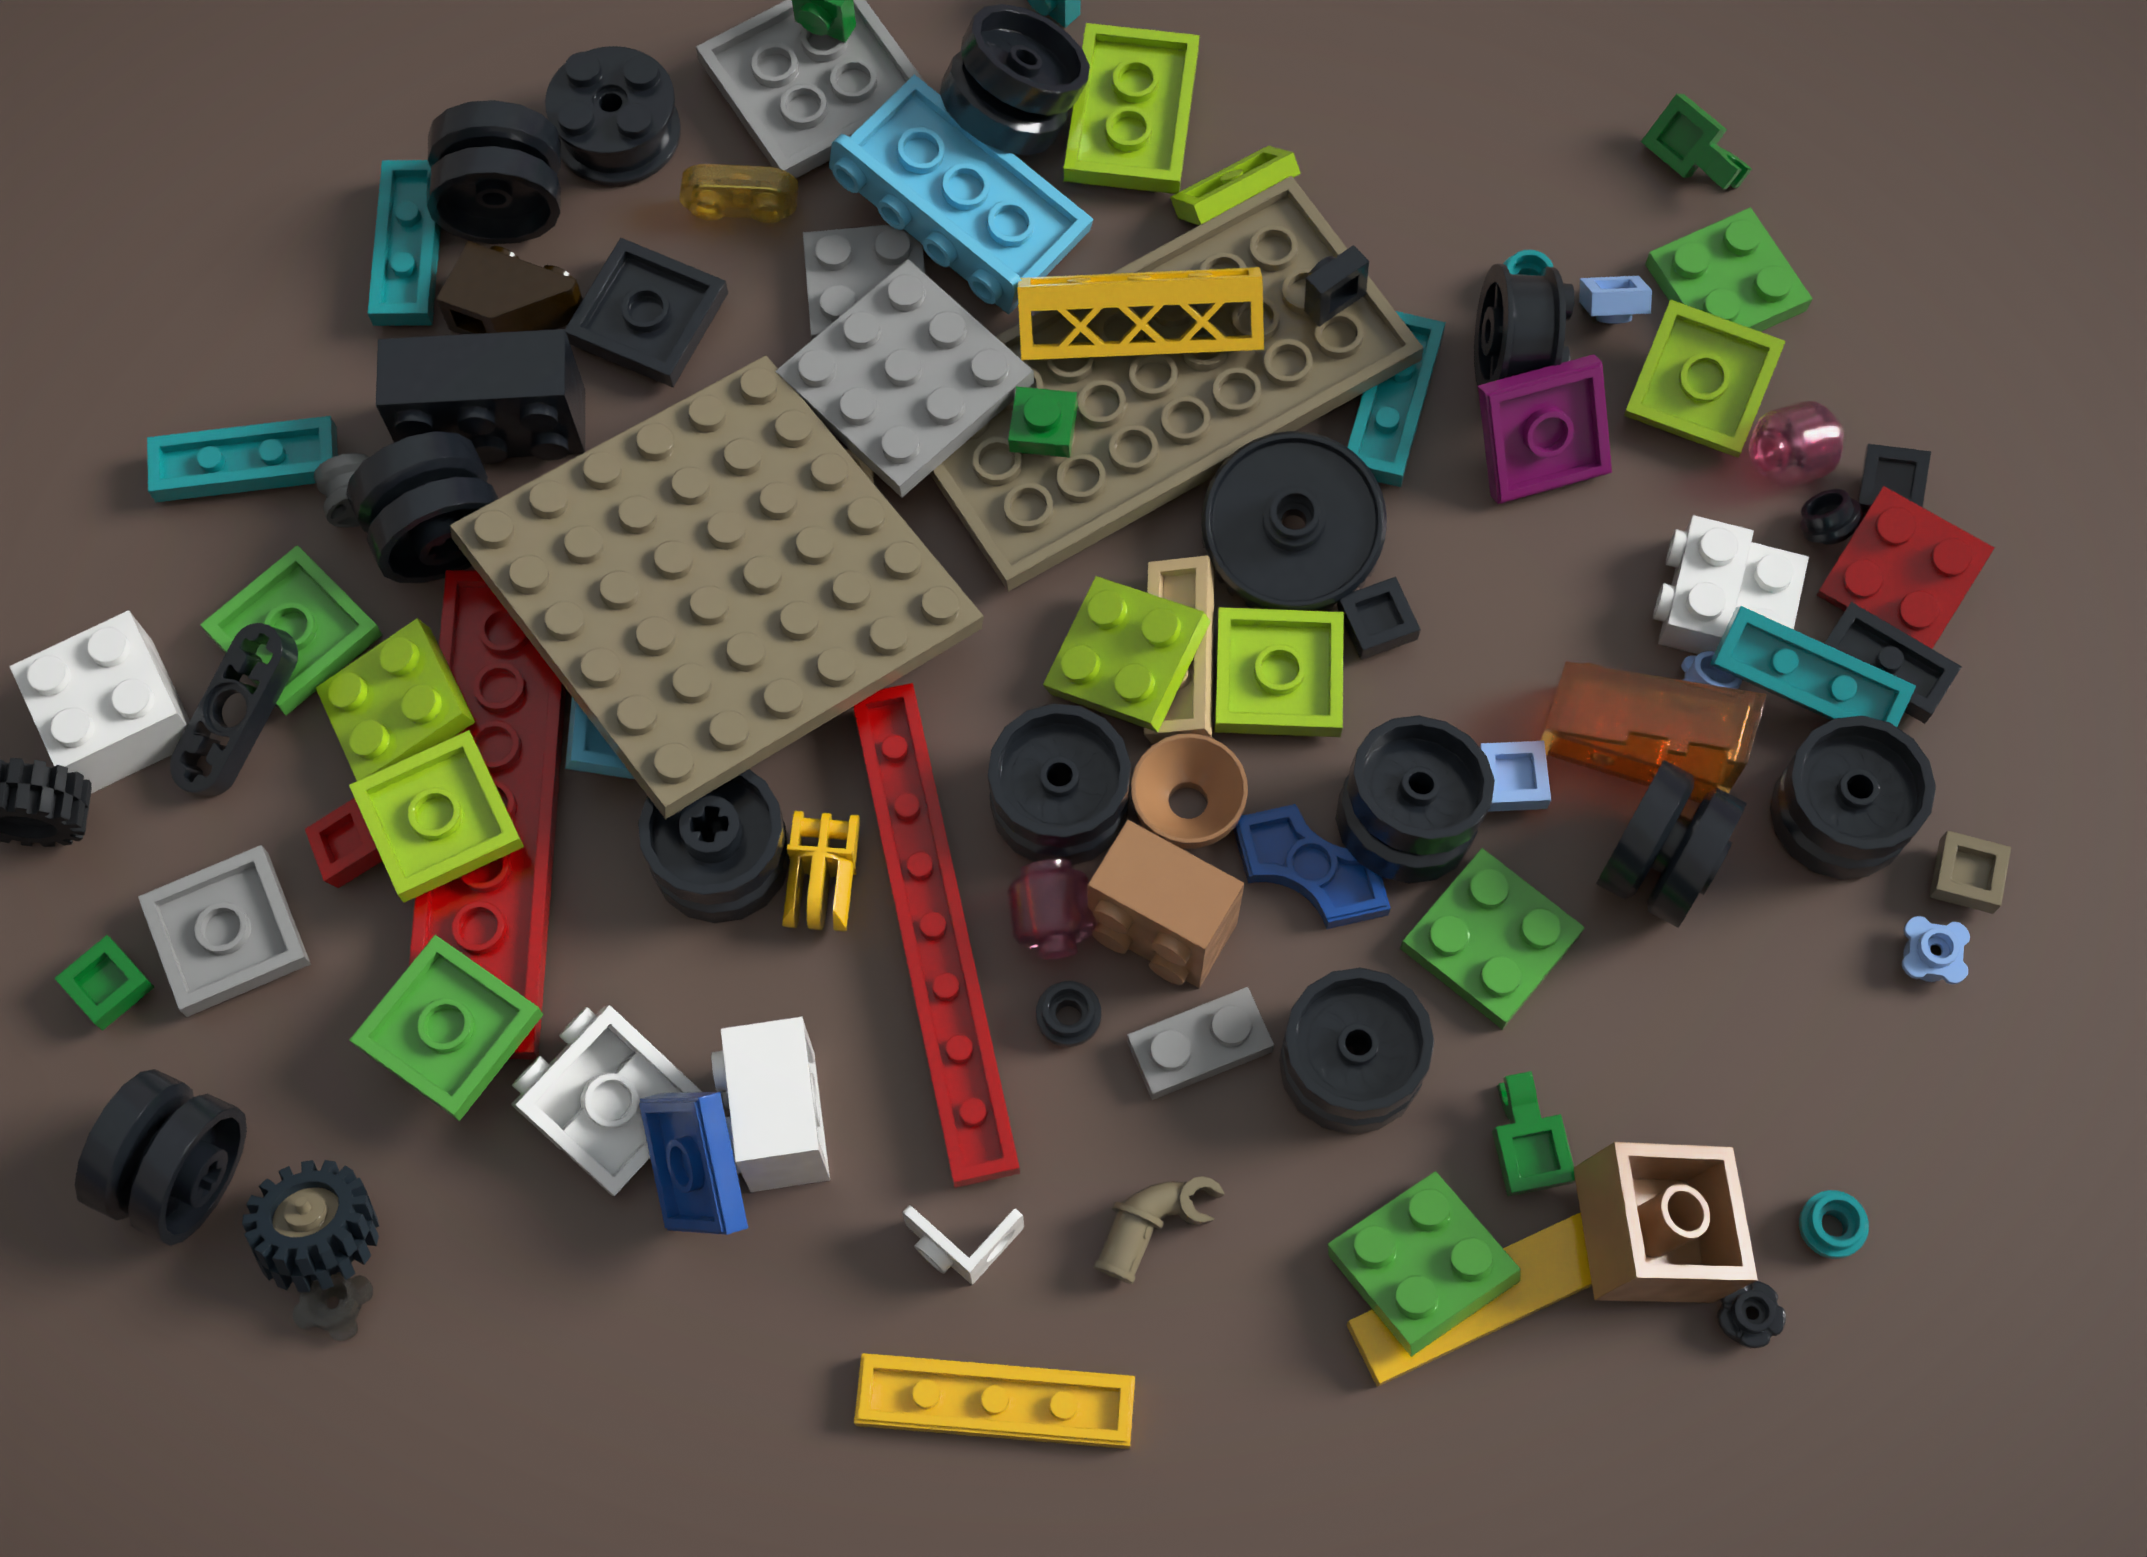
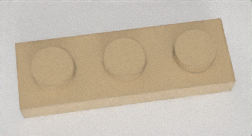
M1208 555L1148 562L1147 593L1204 611L1211 622L1159 731L1155 732L1144 728V735L1151 743H1157L1164 738L1178 734H1199L1212 738L1214 567Z

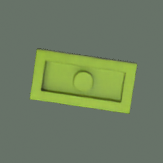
M1266 146L1171 196L1170 199L1179 219L1201 225L1291 175L1293 178L1300 175L1301 172L1293 152Z

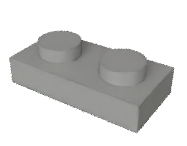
M1248 987L1127 1034V1044L1152 1100L1272 1053L1274 1049V1043Z

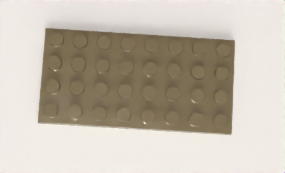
M1292 175L1111 273L1260 267L1263 280L1264 350L1022 360L1034 373V383L1029 388L1077 392L1078 407L1070 458L1009 452L1008 437L1014 401H1012L930 473V476L1008 592L1211 479L1224 461L1245 444L1265 435L1296 431L1422 360L1423 346L1369 276L1367 279L1366 295L1320 327L1304 311L1306 277H1308L1312 268L1328 256L1337 257L1347 250V247ZM1250 302L1224 303L1208 321L1225 336L1251 335ZM1212 303L1191 305L1203 314ZM1164 305L1148 324L1164 339L1180 338L1196 320L1180 305ZM1151 306L1131 308L1142 317ZM1116 307L1102 308L1087 326L1103 341H1119L1135 323ZM1071 309L1070 311L1081 320L1090 309ZM1057 310L1041 311L1032 316L1033 344L1060 343L1074 325ZM1017 324L995 337L1021 359L1020 327ZM1202 327L1193 337L1213 336ZM1141 329L1132 340L1152 338ZM1080 332L1071 343L1091 341Z

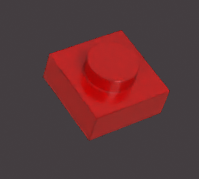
M355 798L305 828L324 882L336 888H340L382 862Z

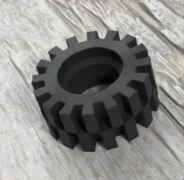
M10 758V762L6 763L0 759V842L9 843L11 840L21 841L23 846H32L33 842L40 843L43 847H55V842L64 846L72 844L73 840L79 842L83 839L86 831L92 783L90 780H85L84 775L79 772L68 773V768L61 765L51 768L46 766L45 761L34 760V764L24 763L22 758Z

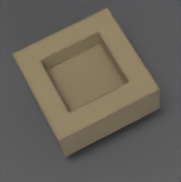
M1947 830L1939 840L1929 897L1994 914L2002 905L2011 847Z

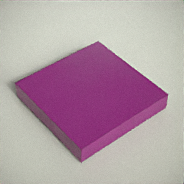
M1594 354L1563 362L1561 365H1552L1478 385L1490 496L1497 504L1612 473L1602 361Z

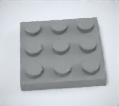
M785 0L696 46L698 61L784 184L830 161L832 142L840 134L850 137L914 74L924 81L866 0H853L856 27L846 43L828 35L819 36L806 30L801 24L795 22L792 0Z
M909 259L775 371L798 392L828 430L901 498L1014 401L1016 386L1029 388L1034 383L1033 370Z

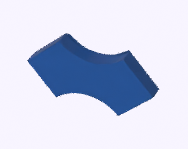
M1296 804L1243 815L1233 829L1248 884L1268 882L1280 884L1297 891L1316 908L1326 929L1389 915L1391 908L1382 877L1359 864L1347 848L1334 845L1314 833L1306 824Z

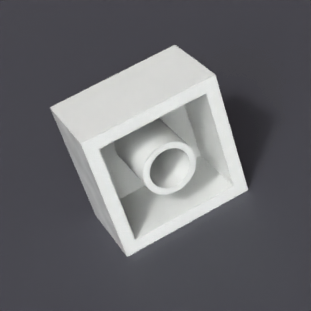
M129 610L9 666L53 765L67 767L68 773L79 772L84 775V779L90 780L92 783L91 794L171 756L190 722L152 639Z
M803 1017L722 1028L723 1051L712 1052V1069L716 1091L722 1093L725 1110L730 1109V1116L725 1118L737 1174H742L750 1192L830 1181L815 1054Z

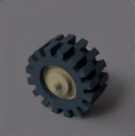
M313 1160L301 1162L302 1172L294 1175L290 1166H287L278 1171L282 1179L281 1182L275 1185L267 1178L259 1185L264 1198L251 1195L246 1204L250 1214H243L242 1225L246 1231L244 1235L262 1273L269 1281L274 1278L277 1287L288 1290L292 1282H294L298 1292H310L311 1283L314 1280H318L322 1290L333 1287L332 1275L340 1272L346 1281L356 1274L351 1263L356 1260L365 1265L371 1257L368 1246H377L379 1235L376 1227H379V1222L365 1186L360 1177L356 1178L354 1171L346 1165L339 1171L335 1161L324 1160L320 1171L317 1170Z

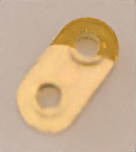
M698 164L687 168L682 173L679 199L686 209L700 219L718 220L722 217L753 218L764 223H775L795 212L799 185L793 175L774 167Z

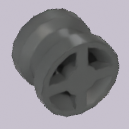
M360 453L341 454L321 463L315 470L314 480L319 492L326 495L327 498L324 501L323 509L326 519L330 524L344 528L361 526L346 496L350 477L369 456Z

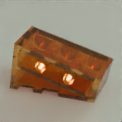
M1566 661L1556 684L1539 741L1545 742L1546 755L1647 787L1650 786L1663 760L1694 776L1695 787L1688 800L1700 803L1705 794L1715 788H1719L1729 794L1748 764L1767 694L1605 668L1593 663L1580 664Z

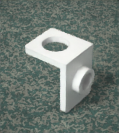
M908 1205L902 1212L906 1226L920 1238L914 1245L916 1250L941 1273L944 1274L952 1267L971 1285L977 1281L1024 1228L1023 1215L1015 1208L969 1258L911 1205Z

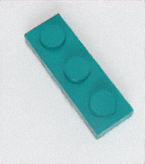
M382 160L367 313L373 326L433 325L441 227L432 220L427 208V179L431 170L428 160Z
M1396 311L1423 346L1422 360L1363 392L1347 448L1365 462L1377 482L1401 487L1444 336L1446 322Z
M331 416L147 437L148 492L155 502L315 484L314 473L317 467L326 460L338 456L337 427Z
M1743 606L1735 608L1709 664L1829 720L1866 716L1889 722L1897 727L1916 688V685Z

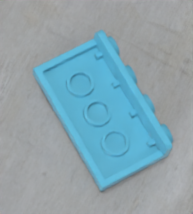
M915 74L850 137L840 134L831 145L829 169L832 170L834 177L841 186L849 192H859L877 207L882 218L890 226L897 230L904 229L923 245L924 250L934 262L943 267H951L968 281L970 288L977 297L988 304L995 303L1008 315L1018 306L1017 287L1018 282L1022 281L1021 278L1046 277L1090 231L1094 220L1013 153L1003 152L984 144L962 129L946 111L940 94Z

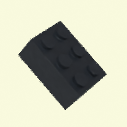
M565 329L378 339L376 407L394 443L409 436L434 431L458 433L472 441L481 462L486 464L499 463L506 458L532 456L542 460H559L569 454L585 453V387Z

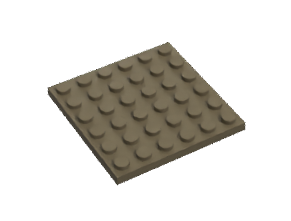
M767 355L450 525L453 541L665 819L981 630L983 625V614L798 392L775 372L777 367Z

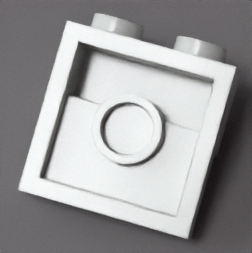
M1693 515L1686 531L1675 529L1669 545L1665 565L1676 568L1672 585L1662 584L1654 609L1653 619L1663 621L1658 644L1695 654L1705 651H1716L1733 612L1738 606H1743L1794 630L1809 556L1753 543L1751 541L1754 530Z
M610 1005L603 1006L596 1015L588 1007H585L559 1034V1037L567 1043L564 1049L550 1063L539 1056L515 1080L512 1086L521 1094L511 1105L559 1150H563L610 1195L615 1196L650 1158L639 1106L640 1099L660 1093L702 1091Z

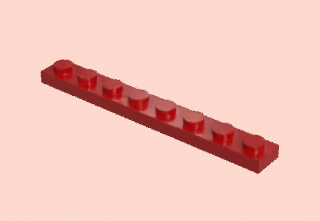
M909 683L884 688L854 705L853 708L954 1187L957 1188L1020 1174V1167L914 685Z

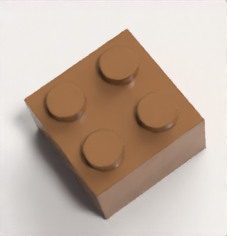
M1127 820L1088 884L1087 927L1093 929V937L1105 947L1121 954H1125L1129 949L1149 960L1151 970L1166 981L1176 985H1182L1184 981H1187L1200 988L1237 925L1244 882Z
M1613 1142L1574 1167L1594 1300L1714 1303L1758 1280L1733 1147Z

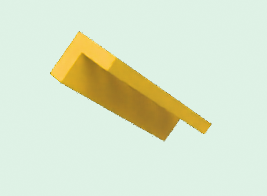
M1260 267L1021 278L1022 281L1018 282L1021 360L1264 350L1263 280ZM1250 302L1251 335L1225 336L1208 320L1224 303ZM1212 303L1203 314L1191 305ZM1164 305H1180L1196 320L1180 338L1164 339L1148 324ZM1151 306L1142 317L1131 308ZM1118 307L1135 324L1119 341H1103L1087 325L1102 308ZM1071 309H1090L1081 320L1070 311ZM1057 310L1074 325L1060 343L1033 344L1032 311ZM1203 327L1213 337L1193 336ZM1141 329L1152 338L1132 340ZM1080 332L1091 341L1071 343Z

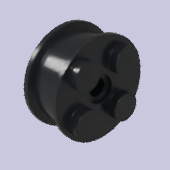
M619 46L600 47L585 52H578L567 59L566 63L555 73L549 83L545 98L547 117L558 131L561 141V160L579 177L602 185L635 183L652 176L662 169L677 150L681 136V124L675 107L673 84L666 70L651 56L635 49Z
M1494 264L1489 269L1482 286L1475 323L1474 368L1477 387L1478 385L1544 367L1561 365V363L1571 360L1570 349L1564 345L1566 321L1570 320L1574 308V287L1572 284L1563 283L1562 277L1555 267H1545L1538 275L1510 274L1507 266L1504 264Z

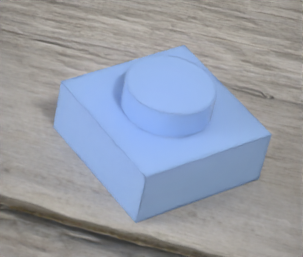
M1640 276L1580 278L1579 302L1591 316H1596V320L1609 324L1627 323L1632 321V314H1651L1652 289Z
M1544 741L1481 743L1480 749L1487 756L1495 779L1492 804L1488 812L1548 808L1551 802Z

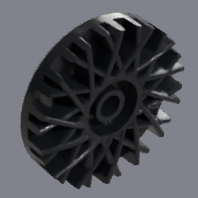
M1302 431L1273 433L1257 438L1239 448L1224 461L1215 473L1203 501L1201 516L1202 544L1206 550V555L1209 556L1216 571L1217 580L1227 585V591L1231 596L1236 593L1246 600V605L1249 608L1258 606L1262 609L1317 611L1325 608L1326 611H1330L1340 599L1358 588L1361 589L1365 585L1367 578L1372 576L1386 537V505L1380 486L1372 471L1361 458L1346 446L1315 433ZM1288 516H1298L1304 521L1305 527L1297 530L1289 529L1282 525V521Z

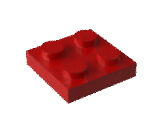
M1883 486L1816 595L1843 611L1853 602L1933 649L1995 547Z

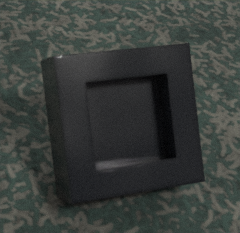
M1354 245L1337 257L1328 256L1322 259L1306 277L1304 311L1319 327L1366 295L1369 260Z
M1868 444L1865 451L1858 497L1861 508L1870 509L1883 486L1923 507L1931 451Z
M1396 577L1351 592L1337 603L1336 608L1338 612H1344V625L1360 660L1418 640L1421 629Z

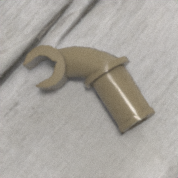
M1205 1176L1194 1177L1188 1182L1166 1181L1151 1185L1131 1195L1122 1203L1114 1202L1112 1210L1117 1214L1099 1259L1095 1262L1093 1268L1112 1278L1133 1284L1136 1278V1271L1154 1229H1162L1164 1222L1161 1219L1166 1216L1179 1214L1181 1219L1188 1224L1202 1225L1210 1223L1215 1218L1198 1212L1189 1198L1196 1191H1205L1216 1198H1220L1225 1195L1221 1186L1212 1178Z

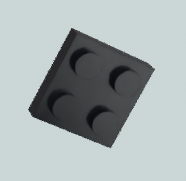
M620 238L565 328L570 345L674 387L728 295L727 284L721 278Z

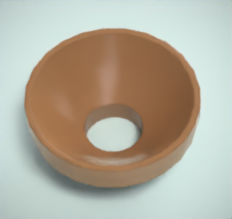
M1178 734L1164 738L1152 745L1139 759L1131 780V801L1142 826L1182 849L1202 848L1226 837L1240 820L1248 797L1247 777L1243 765L1236 755L1223 743L1199 734ZM1182 788H1193L1204 796L1207 807L1198 817L1192 819L1181 818L1169 806L1168 801L1171 795Z

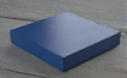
M720 1092L660 1093L641 1098L639 1106L665 1228L670 1231L725 1235L747 1229L748 1223Z

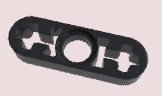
M263 623L247 625L237 633L172 754L170 761L171 775L174 782L181 789L205 796H217L226 792L233 785L296 667L298 648L295 640L289 633ZM261 644L266 645L268 651L273 653L268 664L263 663L262 659L256 655L257 649ZM243 674L247 675L249 679L260 683L256 688L239 682ZM241 693L246 700V714L239 724L228 727L222 716L224 703L231 695ZM211 733L229 738L227 745H221V741L211 739ZM201 756H205L207 763L213 766L208 776H203L201 768L196 766Z

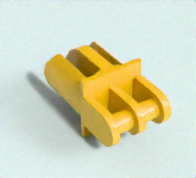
M794 811L790 844H787L790 863L782 926L797 928L804 874L810 875L807 897L808 928L815 930L823 929L827 911L830 877H837L833 905L834 931H847L853 875L857 874L856 858L860 830L859 815H850L849 821L832 820L831 813H822L821 819L804 818L803 811ZM803 837L819 838L818 847L802 846ZM830 840H847L846 849L830 848Z

